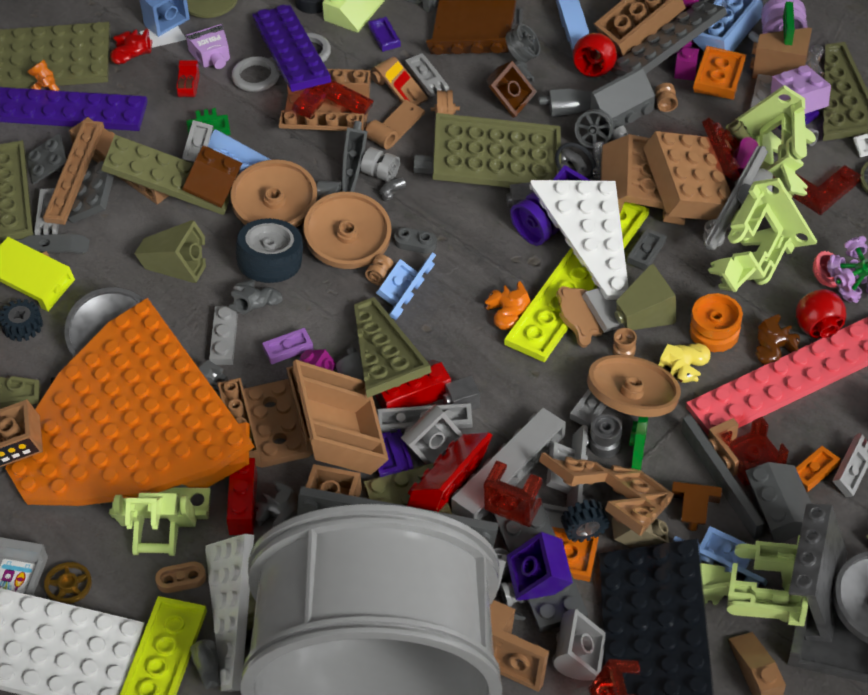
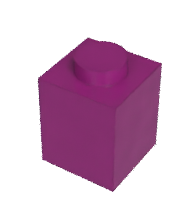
M682 47L678 50L675 79L695 81L699 49Z

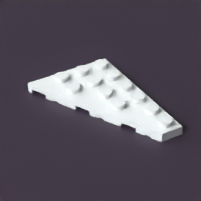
M531 180L530 190L533 189L540 200L539 203L547 211V215L556 228L559 227L565 236L566 243L573 249V253L581 265L587 268L592 276V281L600 288L606 300H618L629 286L616 182Z
M242 534L206 545L205 548L221 691H240L250 592L248 560L254 544V535Z

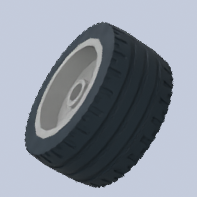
M265 218L254 220L242 227L236 241V259L239 270L246 277L264 283H277L292 278L299 271L302 263L303 242L301 233L295 226L283 220Z

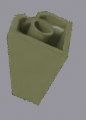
M194 220L144 238L134 253L146 270L192 283H197L206 268V258H202V245H205V236Z
M654 264L650 265L616 301V311L614 312L616 320L619 324L623 323L625 328L632 330L676 323V295Z

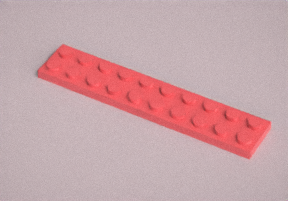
M868 317L839 330L831 337L817 340L798 349V351L781 357L776 362L764 365L686 402V409L708 436L710 428L734 418L739 424L738 428L867 367Z

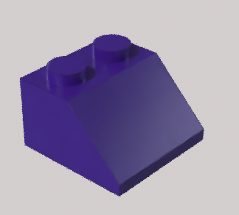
M540 532L507 555L516 600L521 601L555 595L573 583L561 538Z

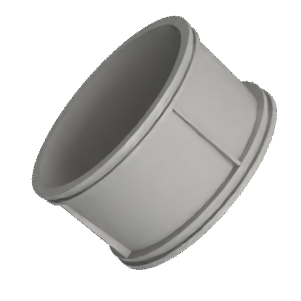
M381 504L346 505L320 509L286 520L265 533L252 548L248 560V583L250 592L256 601L250 653L244 662L243 674L241 676V695H502L500 668L494 657L490 605L498 591L499 560L490 543L469 526L444 515L417 508Z

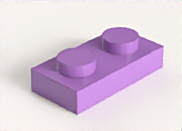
M305 328L262 343L263 350L271 365L300 355L305 350H314L313 343Z

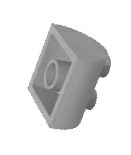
M435 404L431 409L425 410L422 417L414 425L409 426L400 438L427 465L434 464L440 454L445 455L449 444L453 440L456 442L463 433Z
M576 608L568 610L562 615L560 630L556 635L557 647L552 658L553 665L561 674L573 679H600L606 633Z

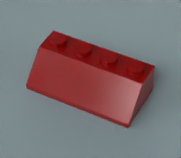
M489 432L463 434L456 442L453 440L447 447L446 454H440L433 464L434 467L426 469L421 477V482L419 484L415 482L408 492L410 498L407 506L440 512L451 499L453 493L460 489L480 466L493 435Z

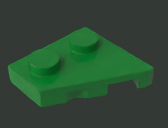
M639 417L638 421H633L630 437V446H634L632 469L641 470L649 417Z

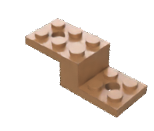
M493 600L490 605L494 657L499 664L500 675L539 692L544 683L549 651L513 635L512 628L515 609Z

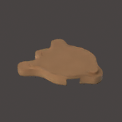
M563 286L556 293L561 309L559 315L562 321L575 333L578 345L585 348L591 343L592 336H601L604 332L582 297L588 290Z

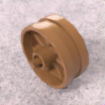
M437 90V104H435V107H431V111H435V114H456V111L460 110V106H456V103H453V90Z

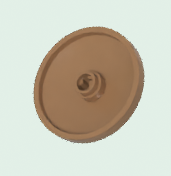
M266 160L249 166L238 175L231 189L233 211L237 218L245 225L258 219L274 218L298 227L304 223L307 212L317 202V187L311 174L300 165L286 160Z
M337 192L319 199L309 209L304 220V239L311 253L323 263L341 269H356L371 264L378 254L383 255L391 239V222L385 209L371 197L356 192Z
M610 355L599 358L593 362L587 376L588 387L599 401L614 410L633 416L657 417L666 415L676 408L681 395L680 385L672 374L661 366L639 357Z

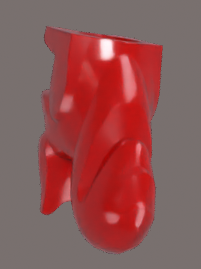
M135 29L132 33L125 31L114 36L113 39L117 41L116 46L118 47L111 52L110 58L114 64L120 65L139 55L151 53L153 41L149 37V30L145 29L142 35H138V30Z

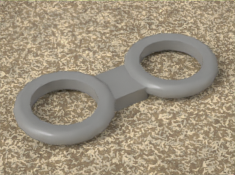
M307 33L311 42L317 43L322 47L323 50L319 56L325 62L331 54V45L328 40L319 34ZM252 56L238 62L232 70L234 84L241 90L248 92L267 90L275 85L279 76L282 75L273 57ZM260 65L271 71L270 76L266 80L258 83L246 82L240 77L242 71L250 66Z

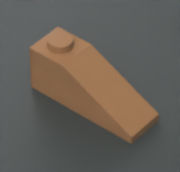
M750 632L729 638L730 647L752 695H784L786 684L777 664L754 633Z

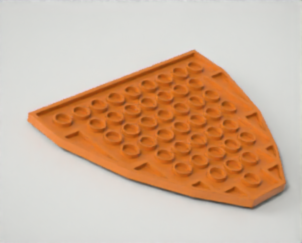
M146 298L109 321L58 373L35 409L40 415L43 452L8 464L5 469L27 505L84 506L113 502L115 495H122L123 498H138L139 493H158L212 475L253 449L254 445L150 300Z

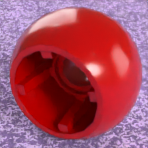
M586 34L574 46V65L585 76L601 77L606 75L616 63V47L613 41L604 34Z
M827 289L813 291L799 301L796 308L797 323L802 331L811 337H831L845 323V304L840 296L833 291Z

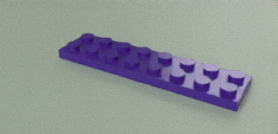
M280 5L270 10L262 9L252 14L253 20L291 92L331 82L330 73L291 5Z
M0 87V122L74 127L89 117L93 121L103 122L105 129L140 131L148 101L147 96Z

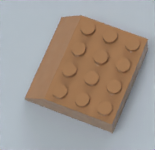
M655 131L643 149L667 216L703 220L717 219L731 194V189L710 137Z
M295 359L293 367L315 460L369 475L374 473L389 459L373 397L367 398L365 381Z

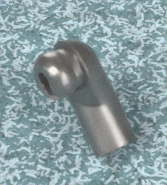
M569 149L562 150L561 162L567 163L570 160L578 173H584L587 170V166L579 154Z
M404 178L391 180L384 184L380 189V195L382 194L384 201L393 198L392 191L406 187Z

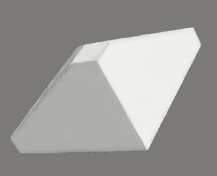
M868 134L854 137L853 141L859 158L868 156Z

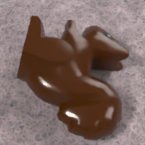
M779 314L765 319L758 326L757 338L760 345L756 347L757 352L755 354L764 365L776 362L781 358L780 347H785L790 353L799 349L800 336L796 333H790L791 325L784 328L779 326L778 323L781 319Z

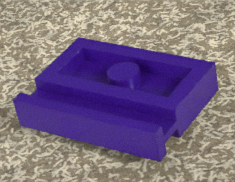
M398 429L395 433H382L389 460L377 469L379 477L414 469L407 446L400 438L403 436L401 429Z

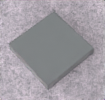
M600 288L586 291L582 295L604 333L625 327L623 323H618L614 314L617 300H606L600 292Z

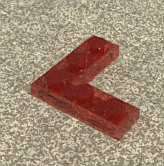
M331 79L330 83L306 88L293 103L292 110L301 116L311 119L326 99H329L337 105L365 116L371 109L374 100Z
M707 118L702 121V124L724 175L735 181L740 177L737 170L740 166L734 158L735 151L740 143L727 129L724 130L719 122L715 123L712 119Z
M844 165L817 187L796 174L808 186L805 189L807 195L800 196L794 194L792 197L821 216L860 182L862 175Z

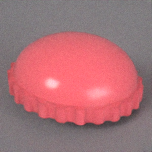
M821 251L814 258L813 273L822 285L830 288L838 287L834 277L830 276L827 269L828 260L834 254L829 251Z

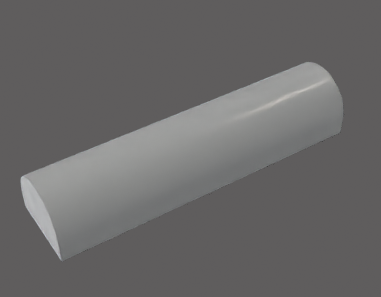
M471 403L437 405L458 429L473 428ZM434 405L377 409L382 433H395L398 429H401V432H405L409 426L414 425L422 417L425 410L431 409Z

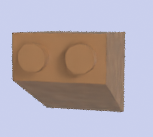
M812 28L795 29L792 45H785L783 31L760 34L758 42H754L752 54H755L750 63V69H753L752 78L757 79L758 74L774 76L799 68L800 66H805Z

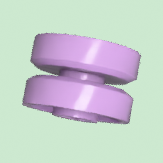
M769 0L766 2L761 13L762 34L778 32L783 29V12L786 2H793L795 29L807 28L804 3L800 0Z

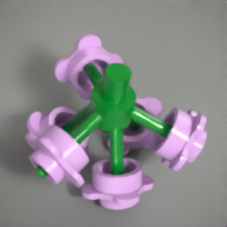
M865 236L852 238L844 244L845 248H847L846 255L853 258L859 257L860 262L853 259L846 263L844 257L831 255L827 263L830 276L834 277L836 285L840 288L841 296L848 302L858 303L862 293L859 284H865L868 281V259H865L863 256L868 248L865 244Z

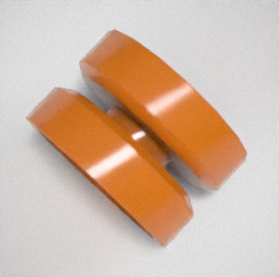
M719 293L700 297L694 303L689 332L693 342L707 346L710 352H724L731 349L738 342L743 312L739 303L730 296Z

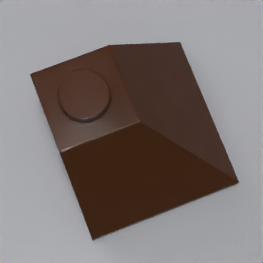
M513 61L497 67L487 78L489 88L513 118L520 113L537 93Z

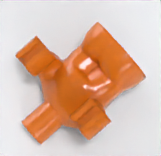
M44 59L27 71L37 79V82L31 86V89L41 90V87H48L49 90H60L55 84L53 72L48 69Z

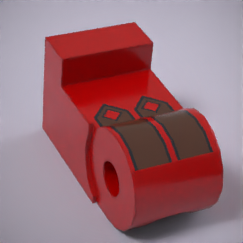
M179 60L178 97H196L200 77L198 60Z

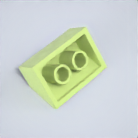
M324 0L322 2L324 21L358 33L385 0Z

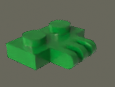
M212 108V114H208V109H204V115L202 116L200 110H196L197 119L186 120L188 135L193 120L213 125V131L219 130L226 135H231L228 115L217 116L216 108Z

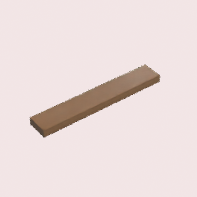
M82 121L43 216L46 223L66 224L103 132V122Z

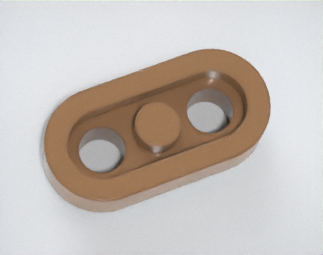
M187 562L160 569L155 576V580L161 592L173 593L200 587L206 580V572L201 563Z

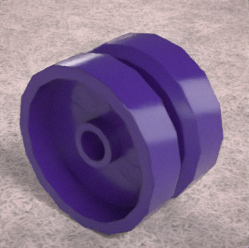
M532 191L525 199L513 205L510 210V216L514 227L523 239L530 244L538 246L545 243L552 235L557 234L561 230L553 224L547 215V211L539 203V198Z

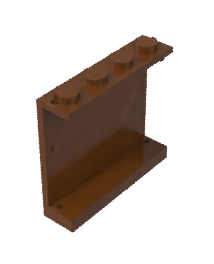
M439 0L432 40H426L430 54L509 52L506 33L513 27L516 0Z

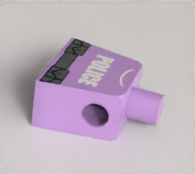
M222 24L186 35L188 50L202 67L206 68L214 65L215 68L221 69L226 65V61L230 59L228 43Z

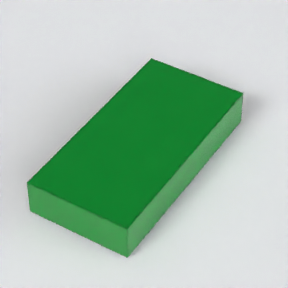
M786 2L783 12L785 45H792L795 31L793 2Z

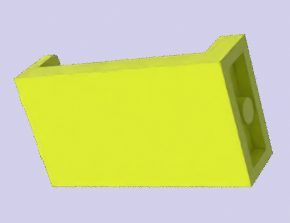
M7 237L0 244V282L37 300L41 309L49 312L75 280L70 267Z

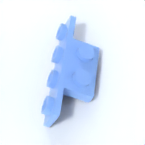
M214 130L211 135L209 148L242 163L238 174L253 164L271 160L219 130Z
M432 252L418 272L401 259L391 270L376 294L394 306L389 312L391 318L396 320L403 312L402 304H408L414 295L411 292L413 288L418 289L424 281L422 275L424 273L428 274L435 263L432 260L436 254Z
M709 526L700 545L701 561L713 565L714 562L725 567V572L731 573L733 563H738L737 573L745 576L744 581L755 582L757 587L759 584L766 586L768 581L765 578L746 570L751 559L740 558L735 555V546L747 543ZM674 536L673 541H683V539Z

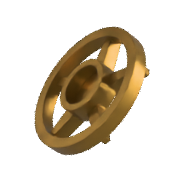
M66 562L55 566L49 571L44 581L47 596L53 601L65 604L75 603L84 599L92 586L89 570L75 562ZM69 568L79 569L85 574L77 577L69 572ZM65 569V573L58 580H51L54 574ZM87 579L86 587L80 592L78 589L79 583ZM49 585L59 587L60 592L57 596L50 592ZM73 592L76 595L71 598H63L66 593Z

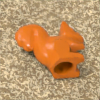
M521 281L517 283V290L511 292L505 285L503 286V293L499 290H493L489 298L485 300V304H488L487 310L502 307L495 313L493 319L494 324L501 330L513 328L519 320V316L525 312L531 303Z

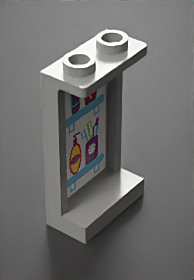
M0 537V588L34 596L48 559L44 544Z

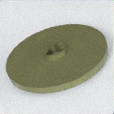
M187 0L190 15L200 18H213L224 15L232 10L238 0Z

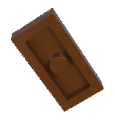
M673 482L672 493L674 495L672 498L683 499L681 522L688 523L690 531H696L698 524L706 525L708 502L720 503L722 487Z

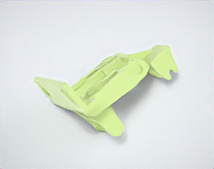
M784 85L735 120L742 121L747 128L746 131L757 141L758 146L766 148L768 153L760 168L770 171L776 178L779 177L792 198L794 194L800 196L807 195L805 189L808 186L795 174V171L803 166L801 159L807 155L806 144L815 142L816 137L813 132L805 127V98ZM786 94L791 98L784 101L779 99V96ZM781 125V139L772 133V130ZM773 152L778 153V161L775 163ZM774 186L773 193L779 192V189Z
M779 177L753 182L744 203L736 211L730 222V227L732 228L728 235L730 243L741 242L743 246L760 245L757 251L735 253L732 255V258L711 262L712 268H709L708 271L710 274L723 276L721 278L722 283L718 285L721 290L737 292L738 288L746 280L754 279L758 285H764L770 281L784 251L787 254H792L795 247L817 243L815 236ZM773 185L779 189V192L773 193L768 190L767 186ZM765 216L771 228L757 231ZM796 234H805L808 237V239L801 240L796 236Z
M173 487L158 493H139L138 498H123L122 495H115L109 514L121 526H127V529H132L134 526L133 555H139V553H169V556H175L179 527H196L197 519L209 518L211 489ZM195 494L204 496V502L199 506H194L190 501L191 497ZM151 518L152 529H158L159 519H168L170 521L169 543H141L144 519Z
M798 535L797 545L756 541L755 545L738 544L735 546L734 552L736 556L755 559L753 570L781 572L784 591L757 588V583L736 581L738 563H733L732 573L725 572L724 566L701 563L705 603L712 601L713 605H717L725 595L728 596L727 611L732 615L773 618L788 622V625L804 626L808 609L806 596L789 595L800 535Z

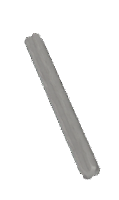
M757 146L709 232L704 242L708 250H715L740 205L737 199L738 188L744 184L751 185L768 153L764 146Z

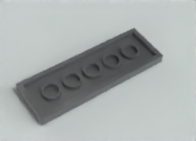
M704 1L695 2L690 9L680 13L671 23L665 24L660 31L650 35L645 42L635 46L627 55L617 59L612 68L613 73L623 76L641 66L645 74H647L726 16L727 11L725 7Z
M536 489L490 503L491 512L495 522L499 523L498 530L509 553L540 532L556 537ZM572 574L573 583L557 594L527 599L539 633L560 627L562 615L571 609L576 608L588 618V612Z

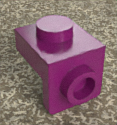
M326 349L305 350L299 360L334 371L336 364Z

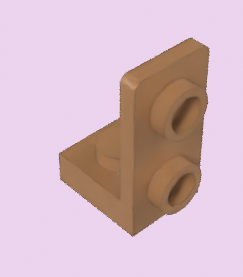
M734 418L710 428L708 434L709 442L732 476L737 475L739 460L727 446L737 439L739 424Z

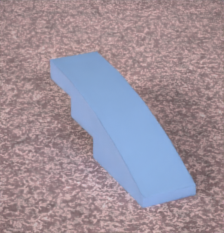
M556 0L561 24L565 28L567 41H570L573 54L577 41L584 35L589 34L586 20L579 0Z

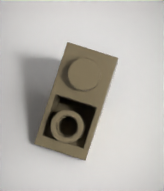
M612 518L614 540L630 548L669 543L668 527L664 521L658 518L641 536L623 523H619Z

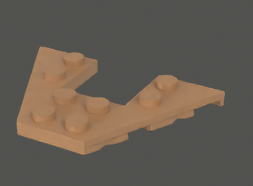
M544 452L539 459V462L560 476L567 485L577 486L578 484L606 482L613 487L616 493L627 497L628 499L608 501L605 510L613 516L614 520L623 523L639 536L647 530L670 504L674 493L638 469L624 468L612 465L611 469H607L598 462L583 459L577 460L571 457H565L564 461L557 460Z

